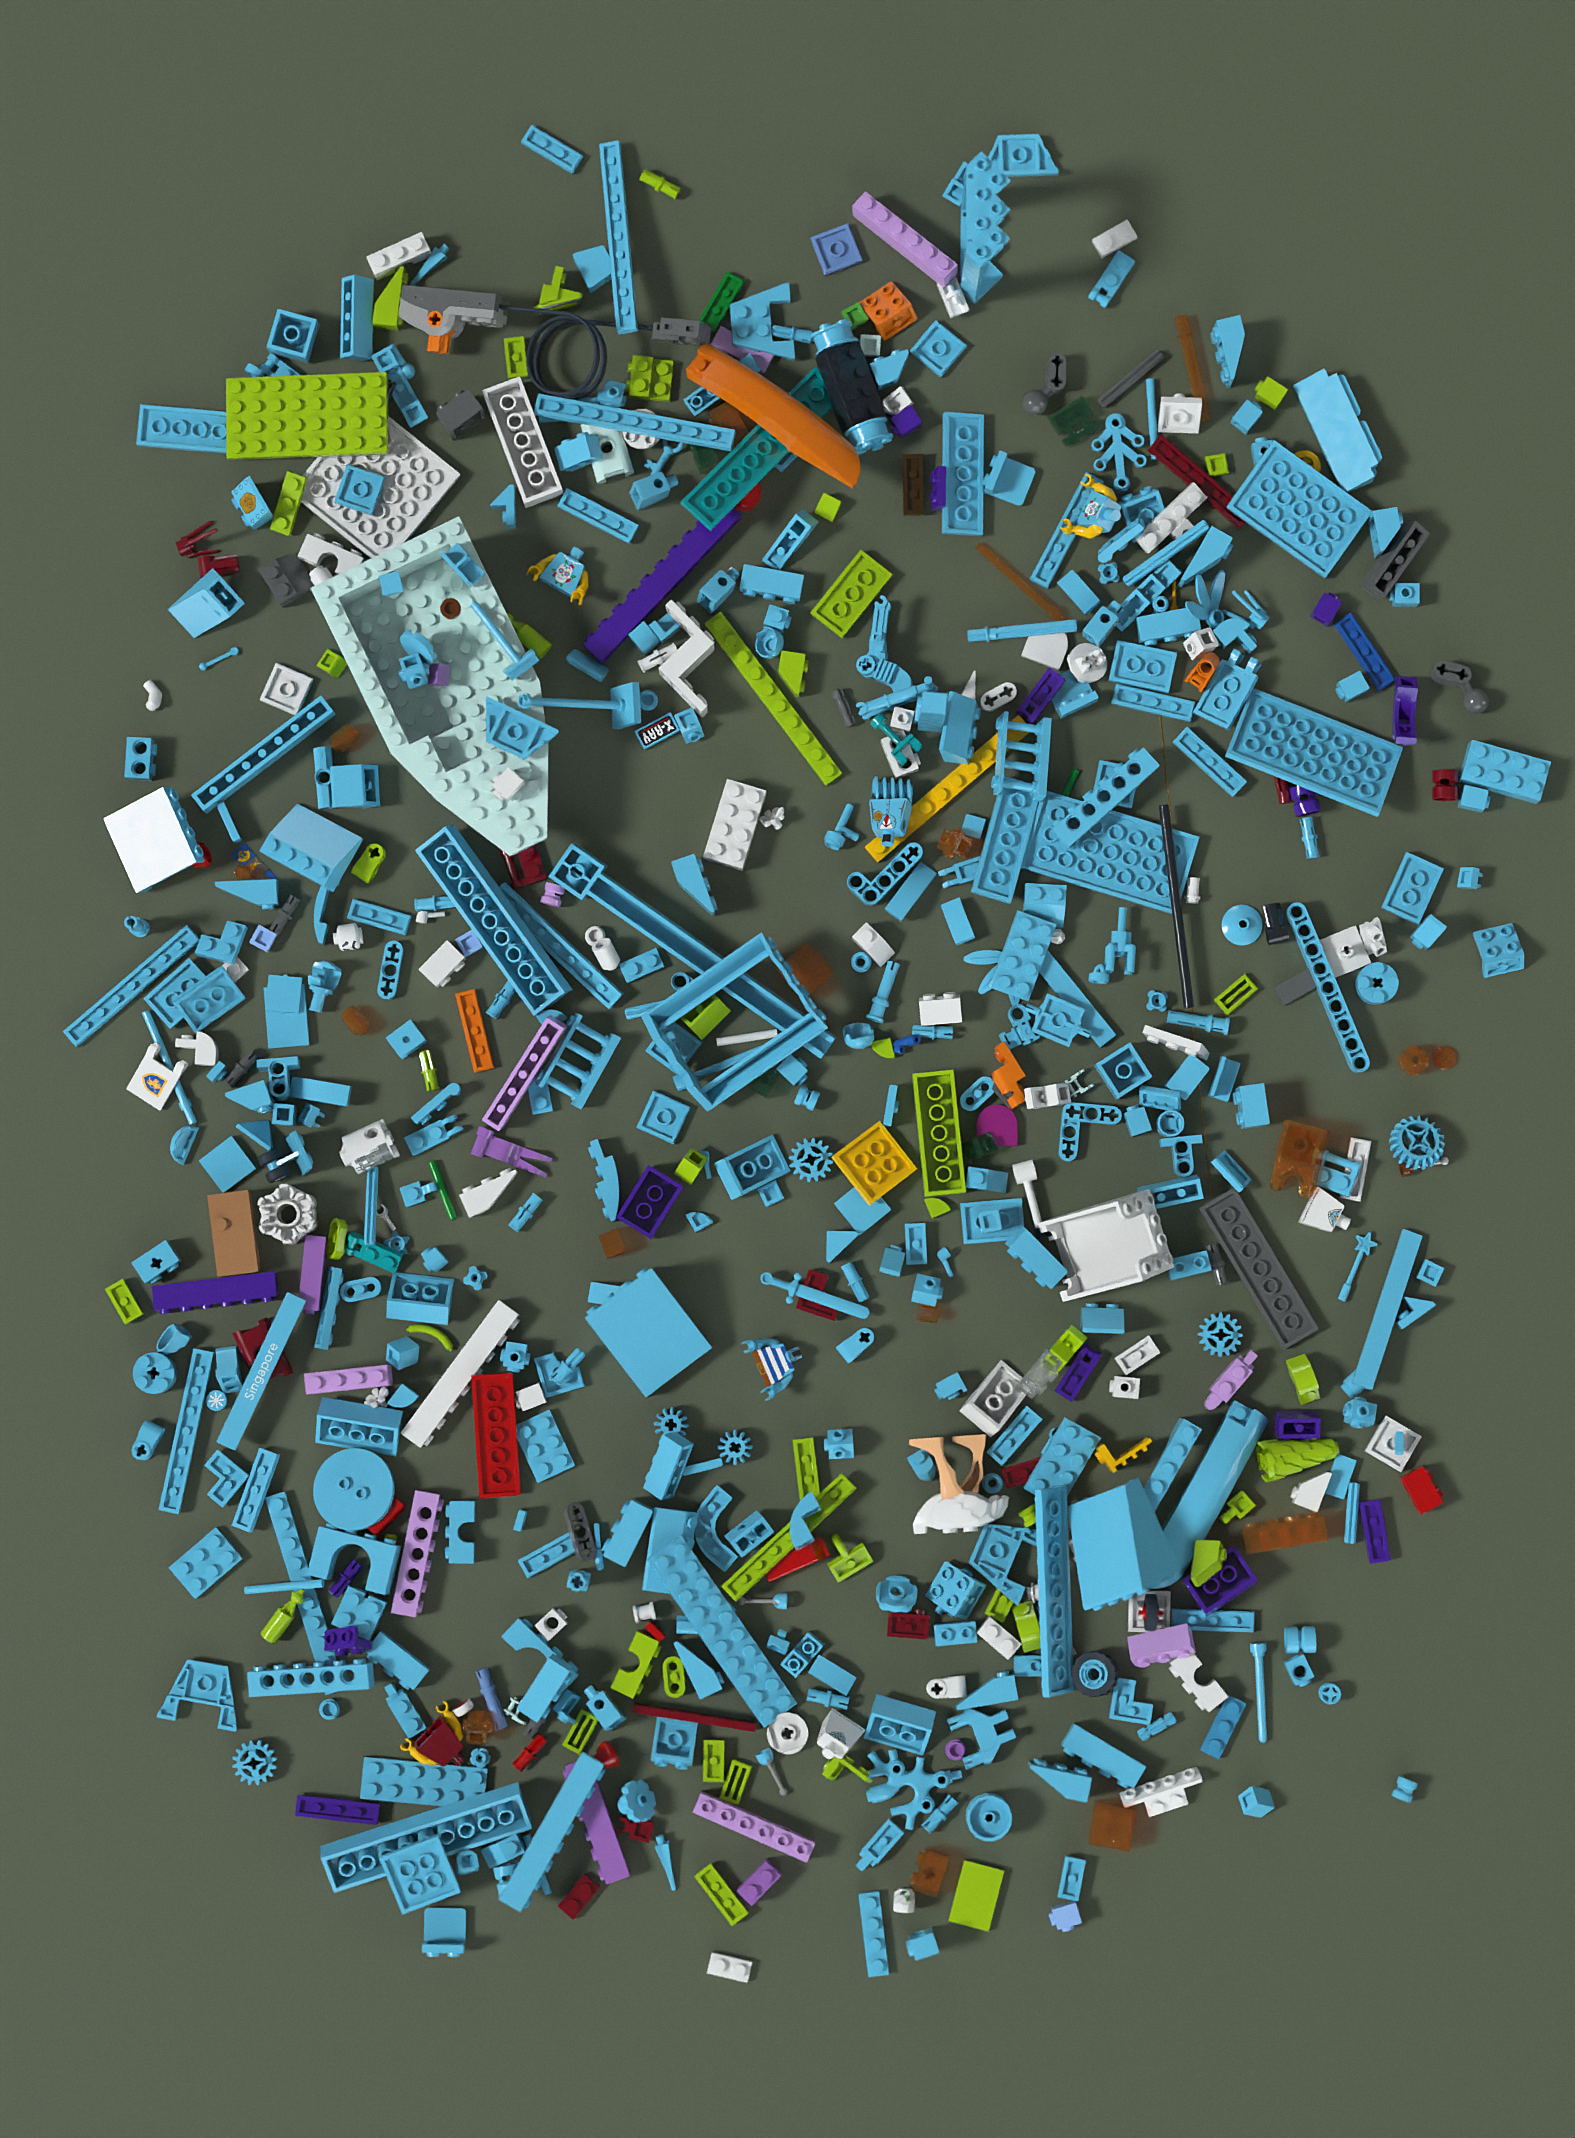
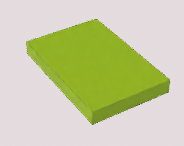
M964 1860L948 1921L989 1932L1004 1870Z

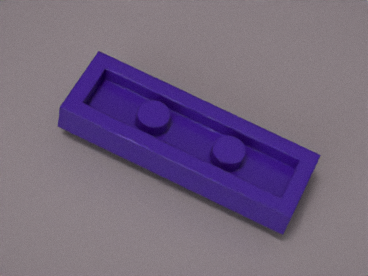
M1380 1499L1359 1502L1369 1564L1391 1561Z

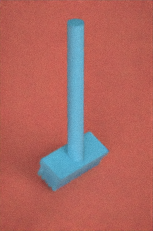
M475 601L470 605L513 660V663L503 670L512 681L539 661L532 649L520 657L479 603Z

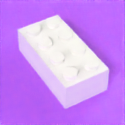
M727 779L703 855L704 860L743 871L766 797V790Z

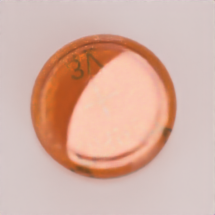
M1441 1046L1433 1052L1432 1062L1438 1069L1447 1070L1455 1064L1456 1054L1450 1047Z

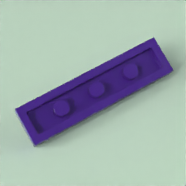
M298 1794L295 1816L378 1825L380 1803Z

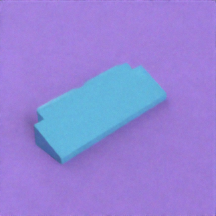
M1324 368L1293 385L1339 487L1348 493L1372 483L1375 477L1372 468L1378 466L1382 455L1367 423L1359 421L1357 418L1361 410L1345 376L1335 373L1328 377Z

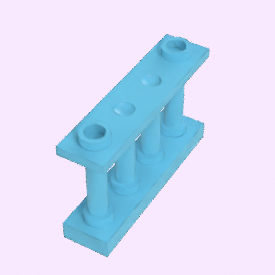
M1004 711L996 720L998 739L995 776L992 777L991 787L994 788L993 795H998L1004 787L1030 791L1033 794V801L1041 802L1046 797L1052 718L1044 717L1036 725L1008 721L1009 712ZM1007 729L1035 733L1037 735V743L1029 744L1007 740ZM1006 748L1033 752L1036 755V760L1033 764L1005 760ZM1004 768L1032 772L1034 774V782L1026 783L1004 779Z
M575 1013L574 1016L571 1015L566 1023L568 1027L544 1070L541 1069L538 1072L536 1085L542 1088L545 1083L570 1096L571 1100H573L571 1105L582 1109L621 1038L612 1033L609 1036L598 1033L581 1023L580 1020L583 1016ZM575 1029L601 1043L602 1049L599 1054H594L570 1040ZM565 1047L591 1061L592 1067L589 1072H584L560 1058ZM557 1065L580 1078L583 1083L579 1090H574L551 1077L550 1074L554 1066Z

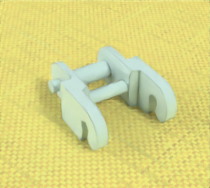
M1084 1069L1071 1076L1070 1081L1065 1080V1083L1069 1084L1070 1097L1073 1095L1077 1097L1078 1092L1082 1094L1094 1086V1084H1091L1084 1089L1077 1081L1076 1076L1083 1073ZM1073 1081L1079 1088L1076 1092L1070 1084Z
M510 1697L511 1703L508 1709H504L506 1715L510 1714L513 1720L526 1725L527 1722L518 1718L519 1710L516 1713L511 1712L515 1703L519 1705L520 1702L517 1701L516 1697Z

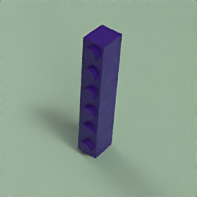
M277 1272L151 1286L154 1311H160V1314L172 1313V1309L180 1308V1312L193 1311V1306H201V1309L213 1308V1304L221 1303V1307L234 1306L233 1302L241 1301L242 1305L252 1304L254 1299L262 1298V1302L274 1301V1297L279 1296Z

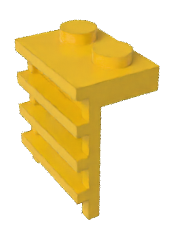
M1147 1437L1115 1459L1106 1446L1100 1443L1096 1446L1097 1452L1094 1455L1100 1464L1105 1463L1110 1472L1114 1473L1117 1471L1115 1467L1118 1464L1124 1466L1127 1464L1125 1461L1127 1458L1135 1459L1138 1457L1135 1454L1136 1452L1148 1450L1146 1445L1151 1443L1152 1440Z

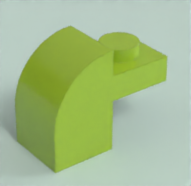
M1071 1325L1058 1338L1043 1360L1059 1372L1086 1341L1087 1337Z
M1302 1354L1286 1360L1289 1375L1295 1385L1300 1404L1303 1405L1320 1399L1319 1386L1306 1355Z
M1028 1601L1011 1606L1024 1653L1040 1649V1628L1032 1602Z

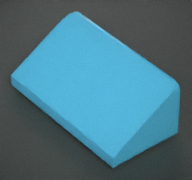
M576 649L566 657L569 664L599 682L603 681L609 671L608 668Z

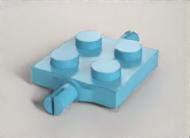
M1048 993L1039 1007L1029 1003L1025 1007L1024 1011L1035 1015V1022L1031 1030L1033 1033L1066 1047L1070 1046L1073 1037L1077 1033L1087 1038L1090 1036L1092 1030L1081 1026V1018L1085 1011L1083 1008Z

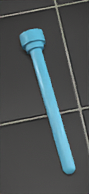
M762 1045L693 1072L697 1079L733 1066ZM679 1075L672 1077L678 1092L686 1089Z
M1265 1642L1250 1643V1652H1252V1656H1255L1259 1741L1264 1743L1267 1740L1263 1656L1267 1652V1645Z

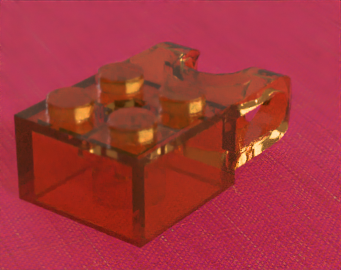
M1285 1120L1275 1156L1276 1160L1270 1180V1188L1275 1191L1282 1190L1287 1179L1291 1176H1296L1300 1181L1299 1194L1303 1198L1310 1199L1314 1193L1330 1131ZM1300 1142L1305 1143V1147L1303 1149L1299 1147Z

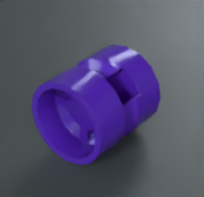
M1301 786L1289 789L1291 800L1295 801L1293 805L1295 817L1321 811L1320 802L1315 798L1316 792ZM1309 796V799L1301 801V797Z

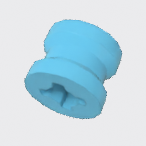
M1328 1682L1322 1684L1319 1688V1697L1323 1702L1335 1704L1340 1700L1341 1691L1335 1684Z

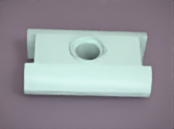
M585 424L580 425L582 433L588 432L589 435L598 436L601 451L605 445L613 447L609 453L602 451L603 459L591 463L598 484L606 483L605 478L625 473L627 477L634 473L622 431Z

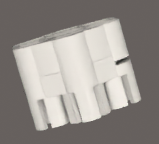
M281 1184L272 1194L261 1197L258 1201L259 1210L262 1215L259 1229L264 1234L272 1235L283 1243L292 1245L317 1229V1202L312 1195L306 1194L294 1186ZM287 1206H293L297 1211L296 1219L290 1224L285 1223L281 1218V1212Z

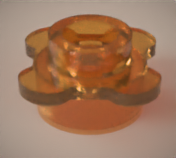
M238 864L235 871L232 870V874L236 875L235 877L241 881L250 880L254 877L252 874L253 869L246 865Z

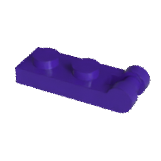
M1049 667L1020 705L1016 714L1028 719L1027 722L1029 724H1034L1065 683L1066 679ZM1030 704L1036 708L1033 713L1028 710Z
M1084 1343L1054 1391L1072 1402L1099 1361L1102 1353L1099 1351L1095 1352L1090 1348V1345ZM1085 1355L1091 1358L1089 1364L1082 1360Z

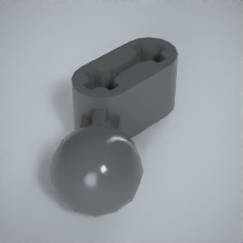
M1055 352L1046 361L1045 385L1040 390H1030L1023 396V408L1030 415L1043 413L1047 408V399L1052 394L1060 393L1066 384L1067 361L1062 353ZM1054 360H1056L1057 364H1059L1057 369L1055 367V363H1052ZM1054 379L1059 384L1058 387H1055V384L1052 383Z
M1442 660L1434 665L1430 672L1431 679L1439 684L1461 688L1465 694L1463 704L1467 711L1479 714L1487 709L1489 705L1488 695L1482 689L1473 686L1470 681L1472 673L1468 667ZM1439 669H1442L1443 675H1440ZM1458 674H1462V678L1464 679L1460 680V676Z

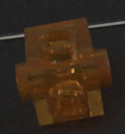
M953 828L952 831L944 829L936 848L943 851L942 855L947 858L954 859V857L966 859L973 840L964 836V832Z
M1408 1046V1049L1402 1050V1054H1399L1398 1065L1401 1066V1071L1407 1072V1075L1418 1076L1419 1072H1423L1425 1068H1428L1429 1056L1426 1055V1050H1420V1046ZM1413 1056L1418 1058L1417 1064L1412 1062Z
M469 1711L468 1719L463 1721V1731H466V1743L487 1745L488 1733H492L493 1721H489V1712Z

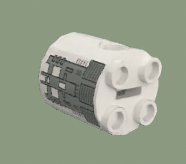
M383 1119L343 1136V1146L339 1152L344 1165L353 1166L357 1174L400 1156L397 1147L393 1144V1136Z

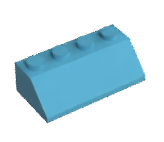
M322 1397L317 1413L315 1443L349 1449L360 1448L373 1453L396 1457L402 1428L403 1411L383 1407L373 1408L371 1405Z
M654 1507L647 1559L679 1535H682L692 1550L694 1546V1532L697 1525V1512ZM646 1560L642 1590L670 1594Z

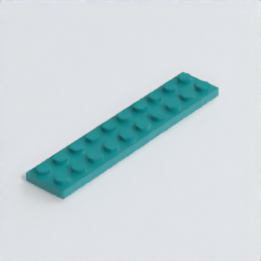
M816 367L788 393L821 419L833 408L820 371ZM758 424L681 501V505L707 529L712 531L782 460L789 450Z

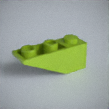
M404 266L398 269L375 302L372 322L374 328L399 331V325H403V319L399 316L402 286L408 285L409 274L406 273Z

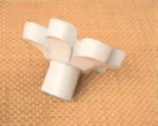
M775 807L772 812L767 810L764 813L765 816H761L759 820L765 827L772 824L775 829H780L782 827L780 820L784 819V808Z
M385 1386L380 1390L377 1387L372 1390L373 1395H368L364 1404L371 1405L373 1408L377 1406L386 1408L385 1398L389 1395L388 1389Z

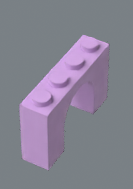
M392 1365L304 1374L306 1394L393 1385Z

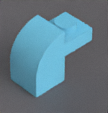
M1232 618L1225 620L1212 631L1223 650L1235 639L1248 654L1257 647L1255 644L1257 641L1253 635L1245 632L1250 625L1242 619Z

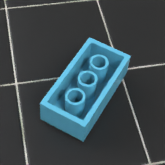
M1471 740L1467 746L1459 775V782L1537 804L1541 801L1551 762Z

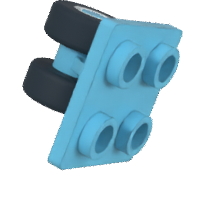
M296 1130L291 1132L286 1138L292 1152L291 1155L281 1159L283 1154L280 1148H276L258 1157L260 1165H267L270 1170L265 1174L268 1183L276 1182L290 1175L291 1172L288 1165L283 1164L292 1160L296 1161L302 1176L306 1175L313 1168L312 1157L309 1153L305 1152L303 1147L305 1145L304 1140L300 1134H297Z

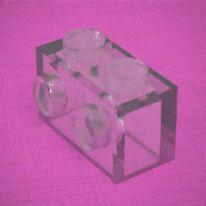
M1046 1349L1023 1375L1016 1387L1031 1399L1037 1393L1041 1395L1048 1387L1046 1385L1047 1381L1049 1380L1052 1383L1058 1376L1059 1372H1057V1369L1062 1361Z

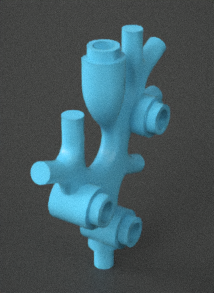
M896 1749L888 1750L890 1761L886 1764L872 1751L867 1755L874 1765L872 1770H867L870 1772L869 1777L874 1778L885 1775L888 1777V1782L869 1787V1790H866L868 1802L877 1803L888 1800L904 1785L911 1786L915 1791L914 1799L910 1803L890 1808L892 1816L899 1814L907 1816L905 1829H914L915 1818L919 1812L930 1813L933 1811L935 1803L929 1795L931 1788L935 1786L945 1788L953 1783V1780L962 1778L961 1770L954 1772L938 1770L934 1774L924 1772L925 1758L916 1757L914 1769L906 1771L904 1763L898 1759ZM895 1765L900 1766V1771L894 1772L893 1767ZM940 1776L946 1778L943 1783L938 1782ZM928 1801L930 1806L924 1808L922 1806L923 1802Z

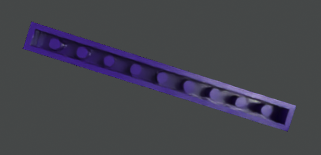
M733 508L712 531L707 529L698 520L693 531L688 530L682 537L683 541L679 545L675 544L668 551L669 556L665 560L661 559L656 563L654 572L651 575L646 574L640 581L641 585L637 589L633 588L626 595L627 600L623 604L619 603L612 610L614 614L609 619L604 618L598 625L599 629L595 633L591 632L585 638L584 648L603 665L629 637L628 634L639 626L741 520V514Z

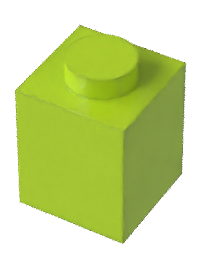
M1267 377L1265 381L1260 380L1254 389L1257 391L1254 398L1275 411L1288 389Z
M691 1147L674 1174L691 1185L709 1158Z

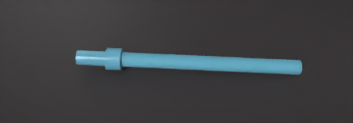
M150 1010L142 1013L154 1043L161 1046L159 1055L163 1064L173 1071L174 1066ZM178 1080L174 1090L180 1101L178 1103L181 1111H184L189 1125L195 1124L197 1120L191 1108L193 1107L190 1099H187L180 1080Z

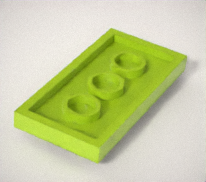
M860 550L810 614L840 638H843L893 574Z

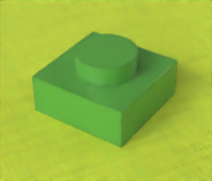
M859 302L841 311L843 318L852 322L851 330L869 320Z

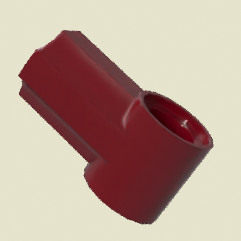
M237 554L221 557L202 556L198 558L200 579L212 568L219 575L240 573Z

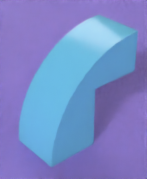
M812 1492L807 1494L798 1503L791 1517L790 1534L796 1550L815 1541L803 1520L821 1510Z

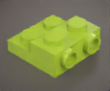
M633 355V359L628 360L627 372H631V378L626 380L625 392H629V399L670 402L674 361Z

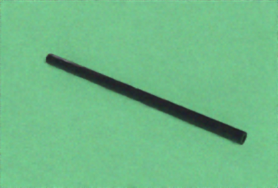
M1167 804L1159 806L1183 1005L1184 1008L1194 1007L1170 810Z

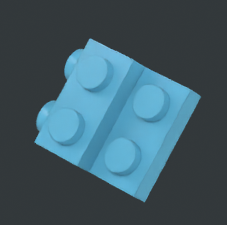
M1151 486L1142 488L1138 495H1125L1121 497L1122 501L1118 502L1121 505L1120 513L1126 526L1138 517H1141L1146 527L1165 509L1159 490L1156 488L1152 489ZM1133 537L1131 540L1133 543H1135L1136 540Z
M657 1717L651 1761H654V1764L660 1767L667 1766V1763L675 1764V1768L682 1770L687 1769L688 1766L692 1767L698 1723Z

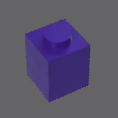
M910 405L891 418V425L889 427L895 436L899 435L903 439L920 428L922 421Z
M1324 592L1310 617L1328 626L1342 602L1339 601V597L1335 594Z

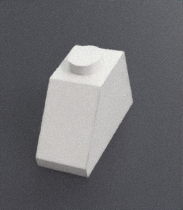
M867 922L852 936V940L880 967L895 954L892 948Z
M1325 1471L1299 1483L1298 1487L1294 1486L1290 1496L1293 1498L1292 1503L1318 1512L1332 1473Z

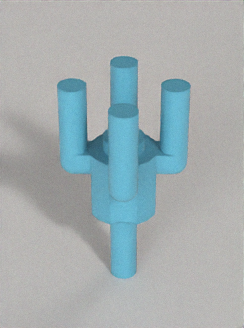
M1119 907L1118 931H1111V943L1105 948L1104 967L1105 973L1108 974L1114 971L1115 957H1125V975H1132L1135 971L1136 946L1131 944L1132 932L1126 931L1127 908Z

